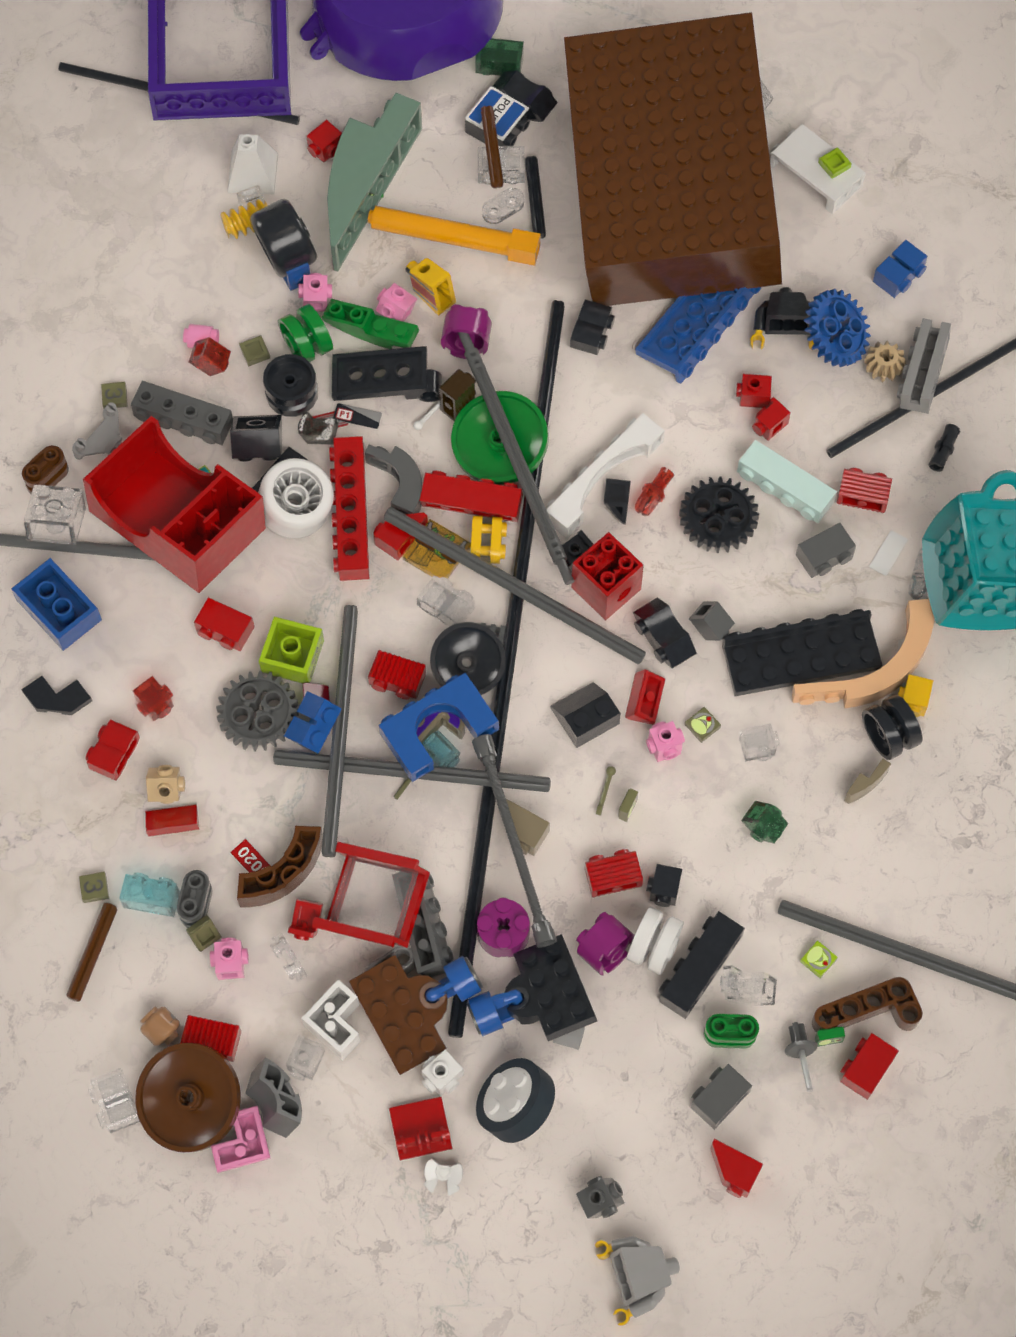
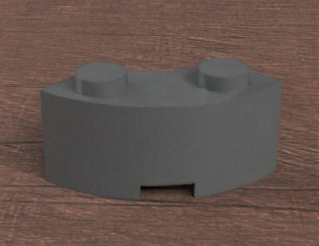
M265 1057L252 1071L245 1094L252 1098L259 1106L263 1116V1127L287 1138L301 1123V1100L299 1094L295 1095L293 1088L288 1082L290 1077L277 1064Z

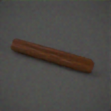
M490 105L483 106L481 108L490 183L494 189L503 187V175L494 109Z
M104 903L66 994L68 999L72 1001H81L117 913V907L111 903Z

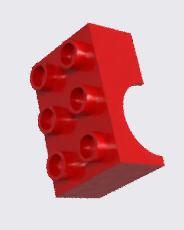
M152 416L83 478L89 512L198 593L213 581L266 529L262 495L219 464L215 466L214 473L201 471L191 465L171 446L160 428L159 421Z

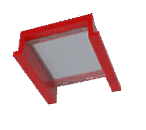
M337 842L335 852L346 857L327 919L314 917L311 927L394 947L395 944L408 948L430 872L418 866V859Z

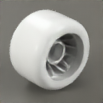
M299 458L286 459L272 466L263 477L258 492L263 496L265 525L280 536L294 539L307 537L318 531L327 520L334 500L333 486L326 472L315 463ZM294 499L298 501L299 505H294L288 500Z

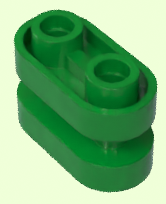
M714 1014L706 1022L704 1039L708 1045L715 1048H749L756 1041L759 1033V1024L751 1015Z

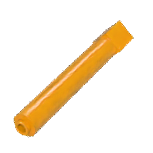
M375 206L374 210L370 209L368 215V223L371 224V229L508 256V261L533 266L536 265L541 245L540 233L514 228L512 232L381 206Z

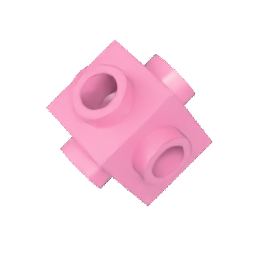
M320 273L303 275V284H299V298H303V306L309 303L316 311L326 310L327 298H332V284H327V275Z
M394 283L388 290L384 288L377 297L379 303L375 311L384 317L404 322L411 314L417 298Z
M663 721L653 725L652 729H649V736L646 739L648 750L651 754L654 753L657 762L671 760L680 755L683 742H685L682 730L680 728L676 729L673 721L669 723Z
M223 938L221 942H214V951H210L211 967H215L218 980L245 978L244 964L249 963L248 949L243 948L241 940Z

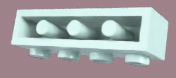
M757 440L751 444L738 463L737 472L743 479L754 482L763 492L776 496L785 506L793 507L807 520L819 523L835 501L836 490Z

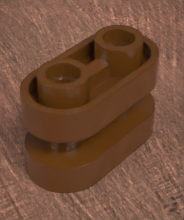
M54 445L47 446L24 466L22 477L31 495L36 497L46 495L68 474L69 467L62 449Z

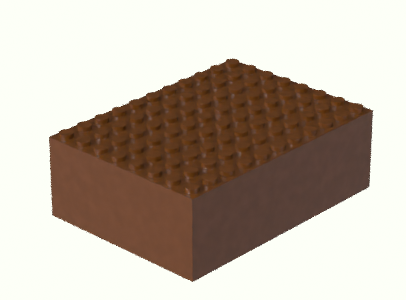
M752 12L564 37L584 261L592 301L612 306L700 295L701 293H717V291H733L734 289L739 290L744 287L750 289L782 285L780 240Z

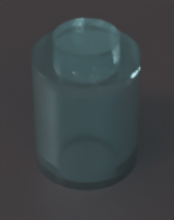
M440 731L432 733L422 744L438 766L454 768L460 761V751Z

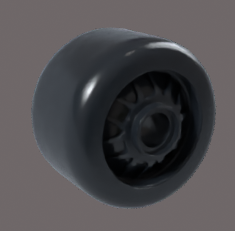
M278 200L251 215L250 224L279 277H287V271L305 263L311 265L317 260V253L309 238L311 237L309 231L289 200Z

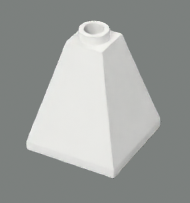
M239 134L231 154L228 193L274 195L278 153L260 136Z

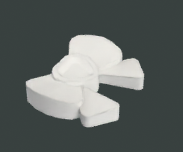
M432 1158L429 1159L424 1169L426 1179L424 1185L433 1193L438 1179L440 1181L447 1180L448 1195L454 1194L459 1190L458 1184L463 1177L462 1164L457 1163L450 1166L439 1164Z

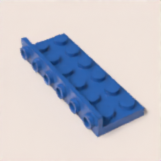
M744 287L739 290L734 289L733 291H717V293H701L700 295L678 297L636 347V355L675 374L676 382L681 384L686 378L691 376L695 366L699 361L705 359L708 350L713 344L718 343L722 333L734 323L735 317L747 307L749 300L761 290V287L750 289Z

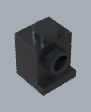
M582 530L578 531L577 535L562 545L568 558L566 562L571 573L572 563L594 545Z

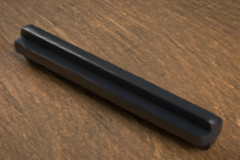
M528 156L525 158L532 229L533 232L540 233L541 239L546 236L538 159L536 156Z

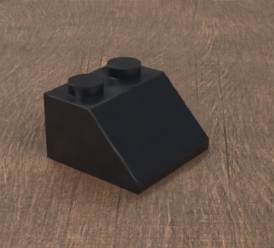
M282 415L234 416L230 429L232 459L246 462L251 461L253 458H262L263 460L271 461L281 457Z
M594 682L550 706L576 748L620 724V711L609 694Z

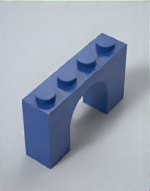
M466 673L461 676L455 675L446 682V685L439 689H431L424 695V698L417 702L412 701L406 704L401 712L396 715L390 714L382 719L381 724L378 725L380 735L412 782L434 770L432 758L417 737L418 727L427 716L437 712L452 713L463 721L474 739L481 735H491L499 730L498 719Z

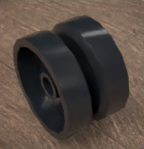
M285 354L273 359L264 370L263 385L269 406L276 413L283 416L296 417L307 413L314 407L318 399L317 378L313 365L306 358L296 354Z
M897 694L884 699L881 706L873 705L862 712L865 730L876 750L886 760H891L901 755L903 748L910 750L920 745L923 741L922 731L915 714L906 701Z

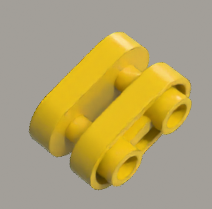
M473 516L471 553L480 558L481 556H490V563L500 564V559H505L506 544H501V539L507 536V522H502V517H492V524H483V516ZM482 533L491 534V546H481Z

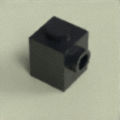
M661 864L656 865L654 877L649 876L646 888L647 892H651L650 901L661 907L675 906L682 874L681 868Z

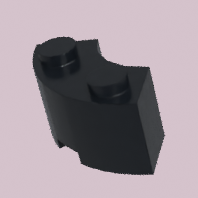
M518 70L503 72L492 86L529 107L530 121L543 122L558 103L550 89L545 85L531 82Z
M658 597L633 612L636 622H634L636 630L640 635H645L654 649L655 657L661 664L665 662L673 669L697 654L689 633L677 621L670 606Z

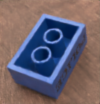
M51 558L11 588L16 601L63 651L102 621L98 608Z

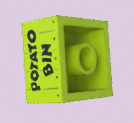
M274 617L259 659L262 673L269 674L271 672L273 676H280L283 679L302 684L310 683L324 643L322 629Z

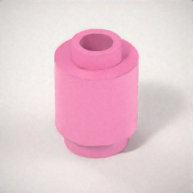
M190 324L188 328L184 329L183 342L187 343L188 348L204 350L217 348L219 344V329H214L213 326Z

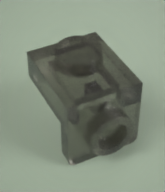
M303 412L302 419L298 423V433L307 444L334 445L333 438L336 437L339 423L336 419L313 418L309 412Z

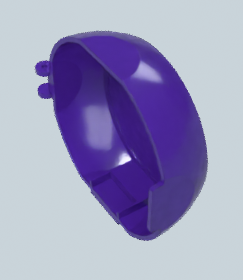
M312 0L313 15L301 28L300 35L304 41H310L317 37L318 40L310 49V55L314 60L324 58L330 49L339 63L359 74L382 80L409 81L474 57L485 47L497 30L503 12V0Z

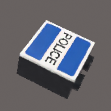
M490 86L465 117V133L485 144L481 108L483 106H492L494 109L499 152L504 154L508 148L514 146L517 136L521 131L524 132L530 124L529 107Z

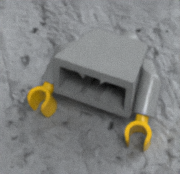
M634 1236L612 1240L611 1244L603 1240L597 1241L595 1244L596 1248L606 1247L605 1253L597 1254L596 1256L600 1260L611 1258L624 1306L629 1305V1309L620 1308L613 1313V1315L619 1312L626 1314V1320L617 1324L621 1326L626 1325L630 1321V1317L634 1316L636 1318L653 1310L665 1296V1288L671 1285L670 1275L678 1274L680 1270L679 1262L675 1257L665 1259L661 1247L651 1246L649 1242Z

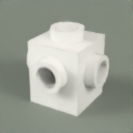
M445 1049L437 1057L433 1055L423 1064L422 1067L424 1069L421 1072L424 1079L421 1082L431 1093L436 1091L439 1096L445 1092L449 1094L459 1085L458 1080L464 1075V1069Z

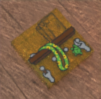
M429 519L425 525L427 528L464 549L469 550L471 548V542L435 521ZM417 538L403 555L404 561L445 584L459 564L456 560Z

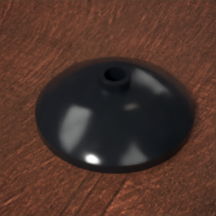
M463 622L448 627L437 637L430 653V666L435 680L441 687L446 685V682L455 675L461 676L466 673L480 695H484L492 690L502 678L506 666V655L502 642L493 631L478 623ZM469 659L471 665L469 667L463 666L462 660Z

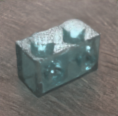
M142 873L125 874L119 899L123 908L174 917L180 891L177 883H174L169 878L160 877L159 880H155Z

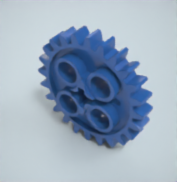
M836 289L826 290L814 296V301L808 303L810 308L805 310L806 314L810 317L804 319V322L809 324L805 331L811 334L807 340L814 342L812 350L818 349L817 356L821 357L824 355V362L831 361L832 366H849L861 360V355L867 353L865 347L870 345L865 339L871 337V335L866 332L870 325L864 322L868 316H862L863 307L857 308L856 306L858 300L851 301L850 293L844 295L843 290L837 292Z

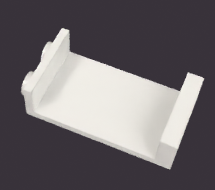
M802 124L796 130H791L781 144L778 143L773 147L770 152V165L774 168L781 162L827 198L825 209L833 214L863 186L865 172L852 163L850 169L832 179L818 161L820 157L834 148Z

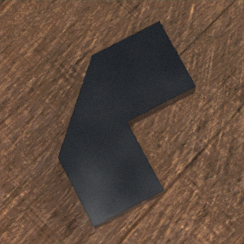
M40 676L21 689L37 712L47 713L49 711L63 715H73L92 702V698L78 680L57 694L43 676Z

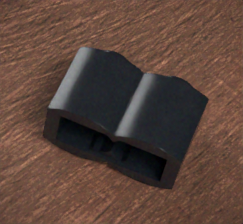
M585 299L571 335L570 347L594 355H598L600 349L604 350L608 336L605 335L607 329H612L615 321V316L612 315V307Z

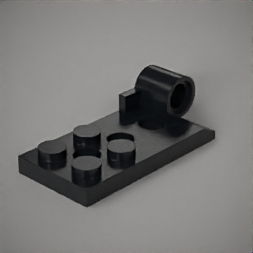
M427 346L332 354L333 401L405 395L406 400L419 399L424 402L440 400L439 387L442 385V375L439 371L427 369ZM406 367L410 369L406 375H398V371L401 368ZM378 370L386 371L384 376L380 378L374 377ZM353 373H363L359 379H351Z

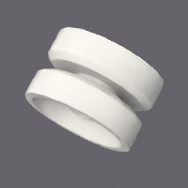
M649 907L632 941L627 960L640 965L645 961L648 953L651 952L648 960V970L661 975L676 950L684 921L672 916L666 920L661 930L663 913L653 907Z

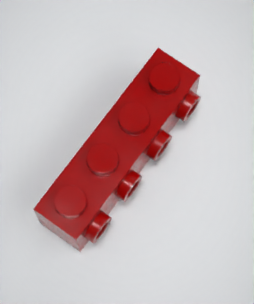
M432 471V474L425 472L420 503L423 507L487 518L502 517V520L518 523L523 492L522 489L518 488V485L512 483H504V486L494 484V481L489 479H480L479 482L470 480V477L465 475H456L455 478L446 476V473L441 471Z

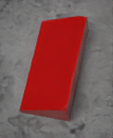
M646 669L637 672L634 676L625 718L654 725L665 678Z
M197 804L145 811L146 833L148 837L199 830Z

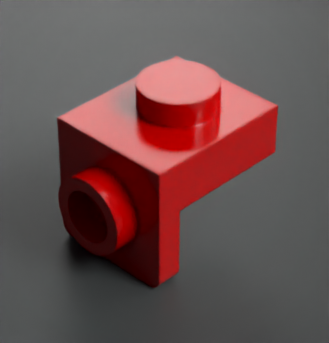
M298 898L288 933L294 934V938L304 941L314 938L318 933V929L311 926L314 917L321 918L323 904Z

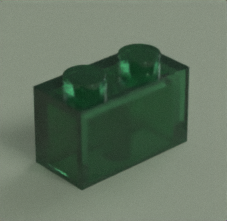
M491 38L485 47L476 54L475 73L501 76L505 71L518 70L521 72L524 57V41Z

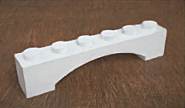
M643 413L637 419L633 418L628 423L626 430L621 435L617 434L612 439L610 446L605 451L601 450L594 458V462L589 467L585 466L579 472L578 478L573 483H568L563 488L561 495L556 500L552 499L545 508L554 529L567 539L583 523L584 512L582 507L595 484L607 472L622 462L641 455H645L648 458L664 442L665 430Z

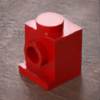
M773 397L770 399L769 407H763L755 417L756 422L752 425V429L758 436H763L769 441L789 424L791 412Z

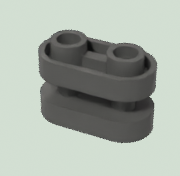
M193 870L185 875L177 903L178 915L182 924L187 928L207 915L213 891L209 878L200 870Z

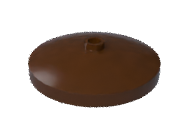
M197 1043L175 1044L158 1052L144 1067L136 1087V1110L140 1123L146 1133L162 1147L176 1152L202 1151L220 1142L233 1127L241 1103L239 1080L230 1062L215 1049Z

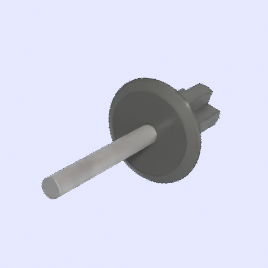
M798 1022L792 1023L793 1026H789L792 1043L785 1048V1054L789 1057L800 1058L807 1092H812L813 1088L806 1057L814 1053L818 1045L814 1041L807 1040L803 1023L798 1024Z

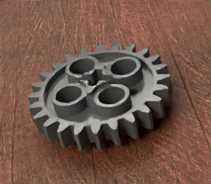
M250 671L248 679L239 675L240 682L238 684L231 680L232 689L223 688L226 697L219 696L218 699L222 705L216 706L217 712L220 713L217 716V720L222 723L220 725L221 731H227L225 733L227 740L233 738L235 746L242 742L244 750L251 744L254 751L257 750L258 745H262L266 751L268 743L277 747V739L285 742L284 733L287 731L293 717L299 716L298 709H296L299 706L298 700L294 699L296 697L295 691H289V683L287 682L282 685V678L280 676L273 680L271 672L265 678L262 671H259L257 677H254ZM267 692L261 701L262 693ZM248 693L256 694L253 699L244 698ZM272 700L280 701L277 706L272 707L268 705ZM241 715L248 717L243 722L235 721ZM265 722L272 724L268 729L259 728ZM254 723V724H255V725H254V728H253V730L250 731L249 729L251 728L252 724Z

